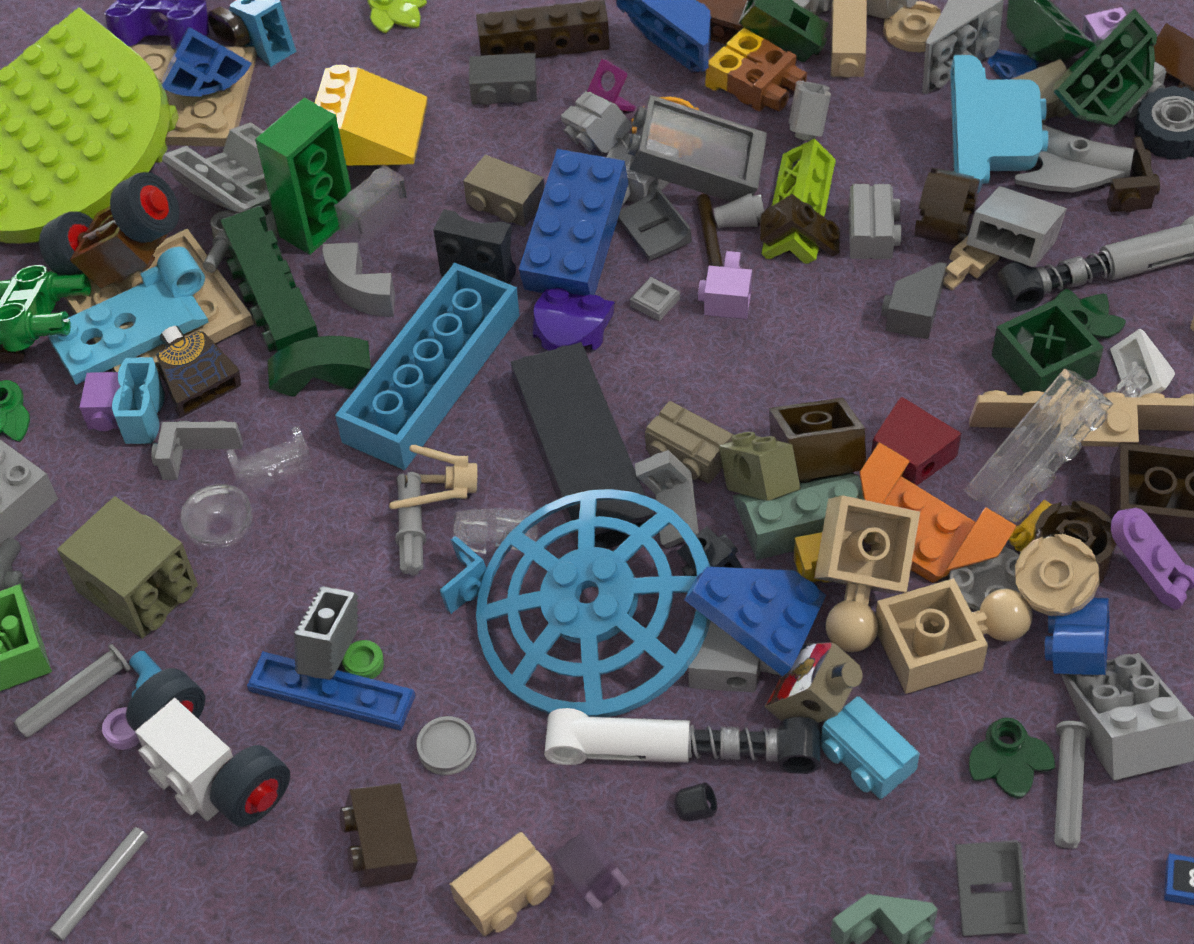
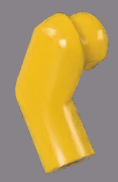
M1043 500L1014 529L1008 540L1017 551L1021 552L1031 543L1035 524L1040 514L1052 505L1048 501Z

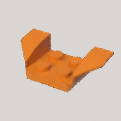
M878 443L860 471L863 497L867 501L920 511L911 564L913 572L934 583L948 575L951 570L984 562L999 556L1016 528L1015 524L987 507L984 508L977 521H973L901 477L910 460L882 443Z

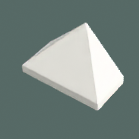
M1141 329L1110 348L1127 397H1141L1148 393H1160L1167 388L1175 375L1172 367Z

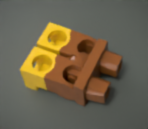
M743 28L726 44V47H722L709 60V66L706 69L705 86L714 91L722 88L735 95L742 103L752 105V108L759 112L765 106L780 112L789 101V91L784 88L787 87L795 92L797 81L807 82V72L795 66V54L789 51L786 53L778 46Z

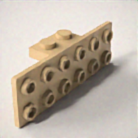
M994 390L977 396L969 419V427L1056 428V446L1119 447L1120 442L1138 444V430L1194 431V394H1186L1180 398H1165L1160 393H1148L1141 397H1125L1122 393L1111 392L1103 394L1101 397H1086L1082 392H1068L1062 396H1046V393L1041 391H1030L1023 395H1007L1004 391Z

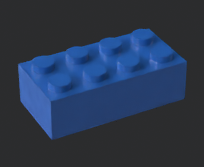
M557 149L518 269L524 290L543 293L546 288H562L573 294L583 296L595 295L629 184L624 160Z

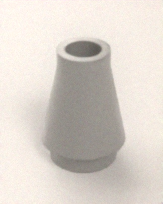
M752 193L721 207L714 208L718 229L723 227H759L758 223H761V213L764 212L761 194L752 196Z

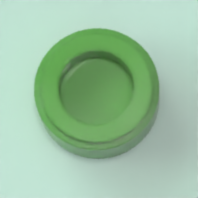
M361 640L349 646L342 659V663L346 673L374 679L381 673L384 667V658L377 644Z

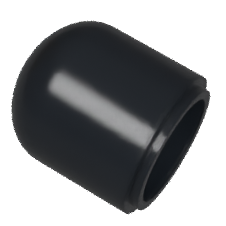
M704 782L680 789L674 798V808L682 820L691 822L714 816L717 812V800L712 787Z

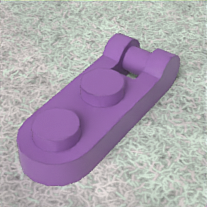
M1131 508L1118 511L1111 522V532L1115 543L1160 602L1175 610L1180 609L1187 598L1185 592L1194 587V568L1184 564L1160 530L1142 509Z

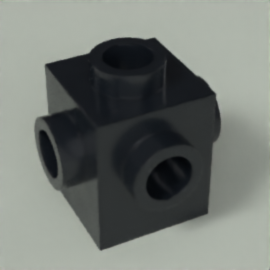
M706 526L696 534L711 567L743 568L735 555L739 552L738 549L724 533L718 537ZM686 543L676 551L685 564L680 570L684 576H697L696 565Z

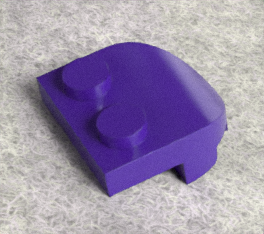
M546 288L534 306L532 336L533 338L539 337L541 339V346L549 351L582 342L583 346L591 345V349L595 350L603 343L604 329L614 314L615 302L604 300L597 295L583 296L569 293L562 288Z

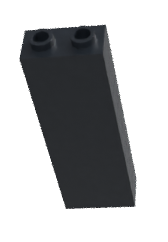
M582 342L561 346L551 351L511 361L513 384L557 499L589 490L606 489L629 491L645 496ZM597 500L596 517L617 518L632 523L637 527H641L653 517L651 509L634 502ZM580 504L572 505L562 510L566 522L579 519ZM595 528V547L608 549L621 545L629 535L612 529ZM575 531L571 535L578 549V531Z

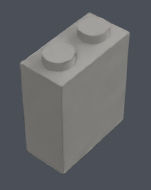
M999 186L975 211L966 244L1035 267L1056 242L1067 208Z

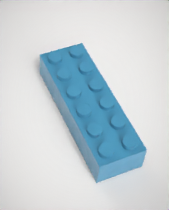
M454 263L336 413L335 417L341 442L406 470L417 455V453L410 451V446L417 445L423 447L519 318L517 287Z

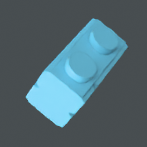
M860 696L854 698L843 707L837 716L828 719L822 726L821 746L826 756L836 764L842 762L851 771L855 784L866 793L872 791L879 799L884 798L917 769L920 753Z

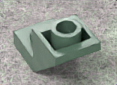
M867 894L833 918L831 937L837 944H850L852 942L862 944L875 933L877 929L875 925H877L893 944H923L935 932L933 927L938 909L931 902Z

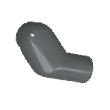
M12 538L5 539L0 546L1 591L19 584L22 588L24 586L23 573L18 570L13 571L12 563L21 551L20 543Z

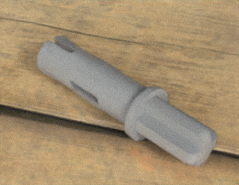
M407 472L408 483H406L404 473L397 477L398 501L421 496V476L419 474ZM421 505L398 508L399 532L396 533L395 541L399 546L400 570L403 574H410L411 576L418 575L419 571L423 569V545L426 543V534L422 530Z

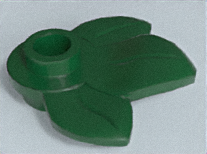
M1064 289L1055 298H1059L1095 338L1106 339L1120 333L1126 324L1125 319L1109 315V301L1105 293L1079 299L1072 291Z
M1001 718L993 722L986 731L985 740L972 748L969 757V771L975 782L995 778L998 786L1006 794L1017 799L1023 798L1030 791L1034 779V771L1046 772L1055 768L1054 756L1049 746L1040 739L1028 736L1024 726L1013 718ZM1002 736L1010 737L1014 741V743L1006 744L1001 742L999 738Z

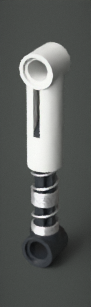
M569 708L552 711L549 713L547 720L544 755L550 762L560 765H577L586 759L688 763L692 754H695L697 759L701 755H713L716 760L720 755L722 760H739L740 756H751L752 760L755 761L757 757H766L767 761H776L781 770L796 774L813 773L821 766V727L817 721L807 717L784 719L780 722L778 729L769 728L768 732L766 728H763L761 732L749 731L747 727L739 731L738 726L736 728L735 726L733 728L732 726L730 728L721 726L720 730H711L710 726H707L705 730L694 729L693 725L690 726V720L588 717L582 711Z

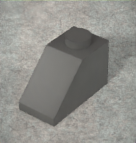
M936 263L896 281L892 296L885 295L881 316L887 317L886 331L929 340L944 286L947 263Z

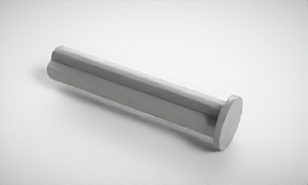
M110 644L108 646L109 652L15 720V726L26 738L32 736L123 668L126 672L131 670L117 648Z
M1063 721L1056 726V733L1060 736L1054 842L1058 847L1075 849L1080 843L1085 739L1090 736L1091 728L1082 722Z

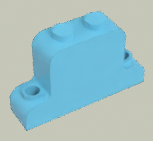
M954 55L950 69L954 172L972 175L974 178L980 179L977 191L979 193L983 184H989L990 171L1030 170L1035 166L1040 152L1047 151L1048 131L1042 130V120L1046 118V99H1040V89L1031 80H988L985 77V68L982 67L978 58L972 55Z

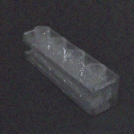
M1064 368L966 486L964 491L974 501L982 502L988 509L1011 523L1021 520L1030 510L1031 505L1029 503L1039 492L1046 490L1056 478L1055 473L1064 462L1070 461L1078 454L1082 447L1081 442L1088 433L1098 429L1108 417L1107 411L1113 403L1080 374Z

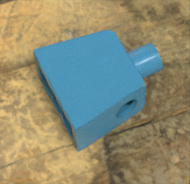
M237 0L231 3L229 11L237 14L242 19L249 33L250 42L245 46L255 47L257 56L270 67L296 52L280 0Z

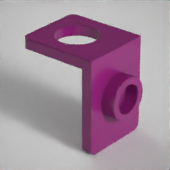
M602 59L587 92H591L616 104L620 110L634 112L636 106L619 96L627 78V72ZM610 71L615 77V84L611 90L605 91L601 80L603 75Z

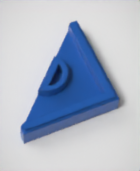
M998 49L993 56L988 58L987 63L1001 80H1010L1038 69L1040 62L1025 54Z

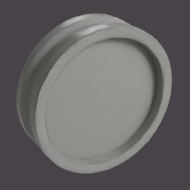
M451 716L439 717L428 722L421 729L417 738V751L421 763L426 769L438 775H453L466 769L476 754V741L472 728L462 719Z

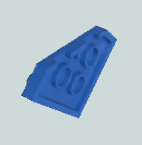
M706 567L697 576L684 600L777 673L784 676L793 667L826 594L819 590L813 582L805 579L795 570Z

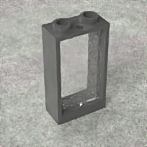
M653 95L649 96L644 107L638 106L632 126L637 127L636 134L631 136L627 148V154L632 155L629 166L630 170L730 202L752 193V196L755 194L759 185L766 132Z

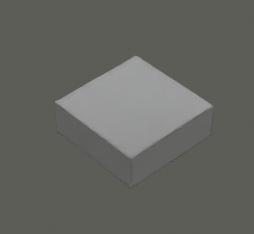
M650 277L630 298V306L660 321L679 301L680 291Z

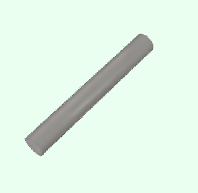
M133 828L49 930L55 937L61 941L65 940L147 840L148 836L141 829Z

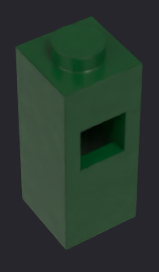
M747 0L738 22L756 35L778 46L786 53L789 51L795 54L796 59L800 62H805L812 54L818 55L827 41L824 34L828 23L792 0Z

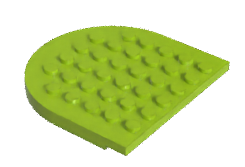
M80 7L58 25L53 26L36 43L26 48L8 66L0 70V242L19 244L39 242L43 227L51 220L67 212H81L94 219L96 213L110 206L111 193L120 182L137 173L149 172L164 145L169 126V104L161 82L149 64L139 54Z

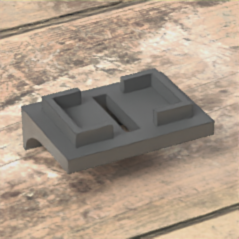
M656 184L645 198L620 210L619 223L649 261L692 242L690 226Z
M1018 840L954 844L962 935L1029 934L1021 843ZM1011 882L1012 890L971 893L970 885Z

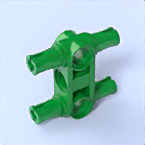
M32 265L21 269L11 279L0 281V345L3 344L4 349L7 351H20L31 346L41 336L68 335L71 330L70 319H67L68 313L66 311L60 313L51 312L61 297L89 296L91 293V282L84 281L89 278L84 273L59 276L53 271H47L45 266Z

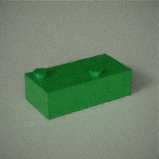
M304 97L255 138L279 236L311 255L356 214L337 117L334 113Z

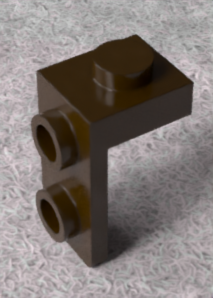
M1134 137L1131 148L1134 149L1131 164L1134 177L1117 178L1111 181L1107 199L1110 212H1134L1136 210L1152 209L1154 197L1160 192L1158 174H1153L1151 153L1149 149L1144 148L1141 137Z
M793 194L768 207L761 213L760 240L769 247L797 231L831 256H836L840 253V231L837 225L823 217L811 205L804 203Z

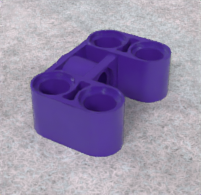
M117 0L105 11L107 30L127 46L137 44L144 36L162 35L169 36L171 47L176 49L187 27L206 37L210 34L205 0ZM159 13L165 15L167 22L161 19Z

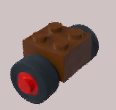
M150 172L137 173L120 182L113 189L110 197V206L96 213L94 219L84 213L72 211L64 213L48 222L41 230L39 237L41 254L50 269L59 276L84 273L100 289L114 282L119 284L137 270L139 272L145 271L154 262L155 256L153 254L156 248L166 239L167 233L171 232L178 223L179 205L177 198L170 186L159 176Z

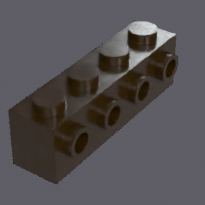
M589 0L577 3L476 14L481 56L535 53L536 58L610 50L609 23L605 0Z

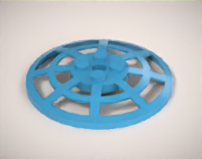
M614 489L589 490L568 495L546 504L526 517L507 535L495 551L484 572L482 584L478 592L476 610L478 638L484 656L497 678L513 695L534 709L547 714L557 709H576L582 711L588 717L622 715L649 703L668 690L685 673L698 655L708 634L711 620L696 609L693 624L684 643L676 654L657 639L669 617L673 593H688L697 576H672L667 558L653 537L667 525H673L690 549L698 576L706 567L711 566L700 541L689 525L673 510L655 499L634 492ZM597 500L634 502L648 507L657 514L641 527H637L632 523L617 518L596 517ZM580 504L579 519L554 528L536 542L525 535L529 529L551 514L572 505ZM595 528L612 529L629 535L614 552L605 548L595 547ZM578 531V549L565 554L560 559L545 549L560 537ZM644 546L655 562L659 577L635 578L626 562ZM512 547H515L525 555L519 561L512 575L508 596L506 599L487 604L493 578L504 557ZM534 561L547 571L541 589L537 592L519 595L523 578ZM596 587L599 589L598 596L594 601L590 603H581L579 601L581 593L586 588ZM659 593L656 611L645 629L632 618L638 604L639 595ZM541 608L549 624L533 643L523 628L519 612ZM508 615V622L514 638L526 653L513 674L503 666L496 654L487 627V621ZM620 631L634 641L618 654L599 660V642L615 636ZM561 636L568 641L581 644L582 663L562 661L549 656L547 652ZM645 651L663 666L654 677L636 689L617 697L603 700L600 675L626 666ZM538 665L560 675L583 677L586 702H568L552 699L532 691L525 684Z

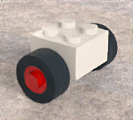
M176 668L165 669L154 674L134 693L126 710L127 723L136 732L142 745L138 752L151 767L148 773L152 779L164 790L168 786L172 787L178 793L175 799L180 806L190 815L197 811L206 821L210 820L220 811L232 824L244 827L266 816L281 800L288 788L290 771L286 764L268 748L261 745L250 746L233 757L230 748L198 720L206 700L202 688L183 671Z

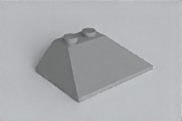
M251 122L230 129L223 152L207 159L187 146L163 155L162 161L176 181L187 187L192 194L200 196L207 201L236 213H241L260 205L263 207L271 203L255 138L264 131Z

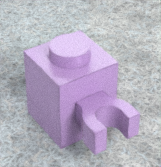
M726 251L724 267L709 266L707 279H700L698 301L704 302V315L747 319L751 298L752 269L740 268L741 252Z

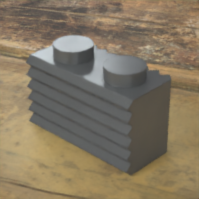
M535 53L469 56V87L473 105L478 103L490 105L497 102L524 103L537 101Z
M329 587L319 588V592L316 593V597H313L311 606L308 607V611L303 616V621H300V626H297V631H294L295 671L298 674L328 680L334 677L358 630L357 618L359 615L357 614L358 602L356 600L359 596L355 592Z

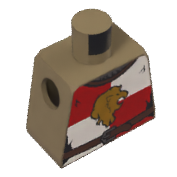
M832 642L803 644L793 667L784 676L780 677L765 708L780 721L791 717H807L820 723L835 717L841 712L852 688L857 687L862 681L860 665Z

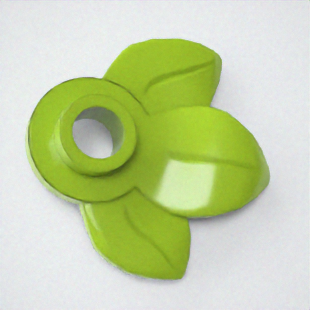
M367 0L371 9V22L384 34L393 27L394 23L410 28H418L420 26V13L418 9L427 3L426 0Z

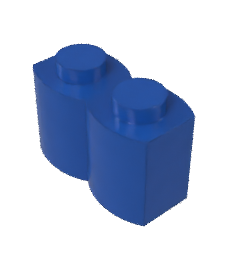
M1093 598L1083 609L1066 616L1048 615V631L1053 633V636H1046L1045 660L1053 661L1054 674L1106 675L1110 631L1109 598Z

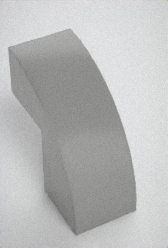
M358 243L323 244V255L328 278L337 296L344 303L360 312L374 316L394 317L395 291L391 273L362 274L363 265Z

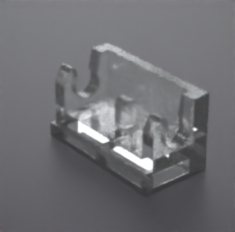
M298 426L291 428L293 440L237 459L234 449L226 451L242 495L314 469L308 446Z

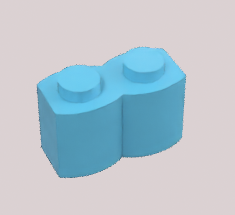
M152 357L126 358L118 371L120 388L114 395L112 411L125 444L152 443L159 431L157 413L164 403V388Z

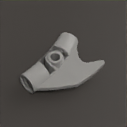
M1042 124V130L1048 131L1047 151L1040 152L1038 157L1042 168L1034 172L1017 174L1014 183L1031 188L1060 192H1077L1111 182L1112 179L1129 177L1134 149L1088 140Z

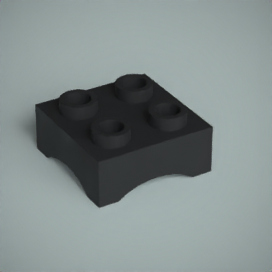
M443 209L433 229L440 275L444 277L451 266L457 263L510 284L516 273V265L511 257V224L504 222H473L461 217L455 211Z

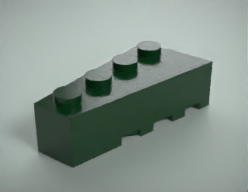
M261 205L221 219L231 258L226 260L229 272L233 280L238 278L241 280V283L237 285L244 303L251 302L253 305L249 310L256 327L263 326L265 331L261 332L268 352L275 351L277 353L279 350L295 342L319 337L314 319L299 287H296L290 267L286 259L283 260L278 241L273 231L268 230L266 215Z

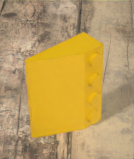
M335 65L331 68H326L315 104L336 115L346 166L414 164L427 107V96L360 68H349L346 65Z

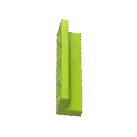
M815 138L783 154L772 206L793 194L804 203L811 205L815 211L825 217L836 159ZM795 231L770 247L764 243L761 254L766 259H772L790 250L803 263L808 264L817 259L819 247Z

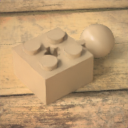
M843 495L828 499L815 579L847 585L844 601L835 605L826 619V632L830 641L839 646L843 651L858 652L864 650L873 643L877 636L878 619L873 609L868 605L871 590L889 594L907 593L920 511ZM863 539H865L867 544L871 545V551H864L862 546Z
M953 578L877 601L876 616L879 626L877 634L905 694L982 671L988 648L983 635L988 634L1000 641L1016 640L1022 637L1030 628L1033 613L1032 608L1023 599L1021 594L1012 589H999L990 593L983 600L980 610L971 612Z

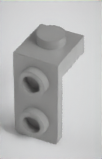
M227 421L162 422L158 443H154L152 446V463L154 466H158L163 480H178L183 449H242L243 441L236 422Z
M669 450L654 454L650 458L635 463L636 477L656 494V501L673 510L689 525L695 535L698 534L691 471ZM671 524L660 531L661 544L666 548L685 541L678 530Z

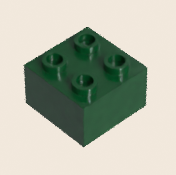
M1057 298L997 326L991 355L1024 393L1041 391L1046 393V396H1056L1097 376L1104 347L1066 305Z

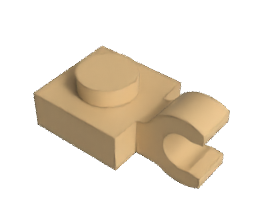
M967 236L952 249L949 257L952 262L946 267L948 275L944 279V286L951 291L954 290L968 273L978 279L999 260L1000 256L967 245Z

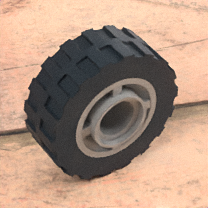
M1186 87L1158 88L1155 92L1151 91L1145 99L1141 100L1137 111L1134 134L1137 137H1141L1145 149H1149L1155 156L1165 157L1170 160H1183L1187 157H1194V91Z

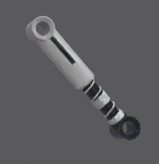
M1194 215L1186 219L1180 226L1105 245L1100 248L1098 255L1090 253L1086 259L1078 256L1062 260L1056 267L1047 264L1044 267L1036 268L1017 261L1012 262L998 272L996 283L1010 308L1015 312H1020L1037 306L1042 301L1044 295L1049 294L1051 289L1056 287L1062 290L1064 285L1071 288L1084 285L1087 280L1091 283L1093 278L1098 276L1113 281L1194 259Z

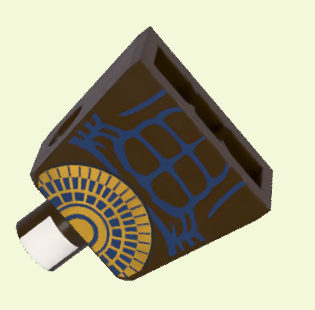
M171 326L161 333L160 339L166 348L156 354L157 362L179 418L241 386L240 371L237 366L203 331H198L185 337L178 326Z

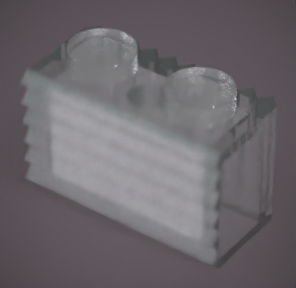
M385 165L373 171L367 179L351 190L347 196L334 206L337 209L336 213L338 215L336 216L338 217L337 221L340 223L338 225L341 228L340 232L361 245H367V241L372 240L371 237L381 232L382 228H386V224H390L391 220H395V216H400V212H404V208H409L404 177Z

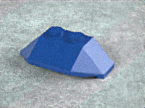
M616 0V6L622 13H627L632 24L646 39H649L692 73L704 71L708 68L711 14L706 5L699 3L697 0Z

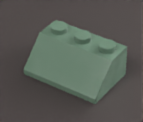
M851 472L842 475L818 477L814 481L800 483V490L769 501L741 493L733 495L734 503L756 560L794 551L795 537L823 532L828 499L843 495L864 500L859 476Z

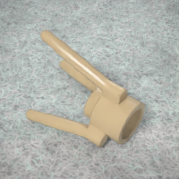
M411 445L409 448L411 452L453 464V466L445 467V475H420L421 483H445V489L452 490L390 502L389 508H406L453 498L467 499V493L476 494L477 463H468V456H455L430 448Z

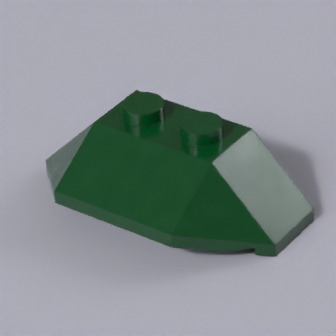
M1008 0L1006 27L1015 35L1014 41L1027 48V55L1034 60L1042 63L1046 59L1053 62L1060 59L1062 62L1076 60L1094 44L1051 0Z
M1133 9L1100 37L1054 84L1053 92L1076 118L1110 128L1113 127L1153 85L1154 45H1156L1157 33L1136 9Z

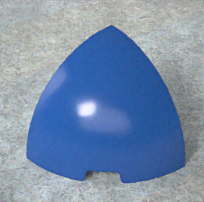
M187 27L170 60L161 84L169 92L183 96L198 97L229 88L243 77L252 63L194 29Z

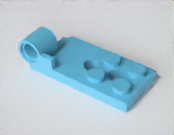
M173 247L166 250L159 257L157 266L140 273L143 281L142 284L68 317L67 319H70L71 330L68 335L47 336L76 385L85 381L87 373L105 372L122 364L126 358L137 357L162 345L160 335L171 326H178L182 333L185 334L209 323L208 318L192 296L204 285L205 275L186 248ZM126 322L135 323L132 327L128 329L119 328L122 324ZM92 338H102L96 344H86V342Z

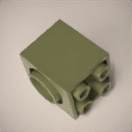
M116 496L57 548L76 591L141 639L150 631L160 628L165 622L167 615L179 603L189 600L198 586L183 543L169 534L156 520L147 515L140 514Z

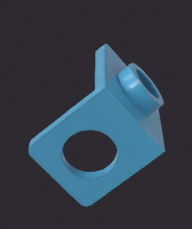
M457 536L451 539V543L457 559L466 568L440 589L441 597L449 613H453L464 603L478 596L484 572L487 569L484 560Z

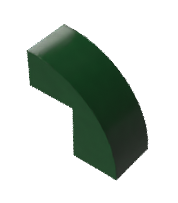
M320 336L301 340L279 350L267 361L269 389L291 397L296 396L313 377L347 389H353L371 370L369 341L347 336Z

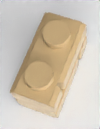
M519 832L451 882L450 887L455 902L485 937L493 930L502 932L515 921L516 913L530 903L532 906H535L544 901L552 891L551 886L554 885V877L550 864L539 851L535 850V847L526 836Z

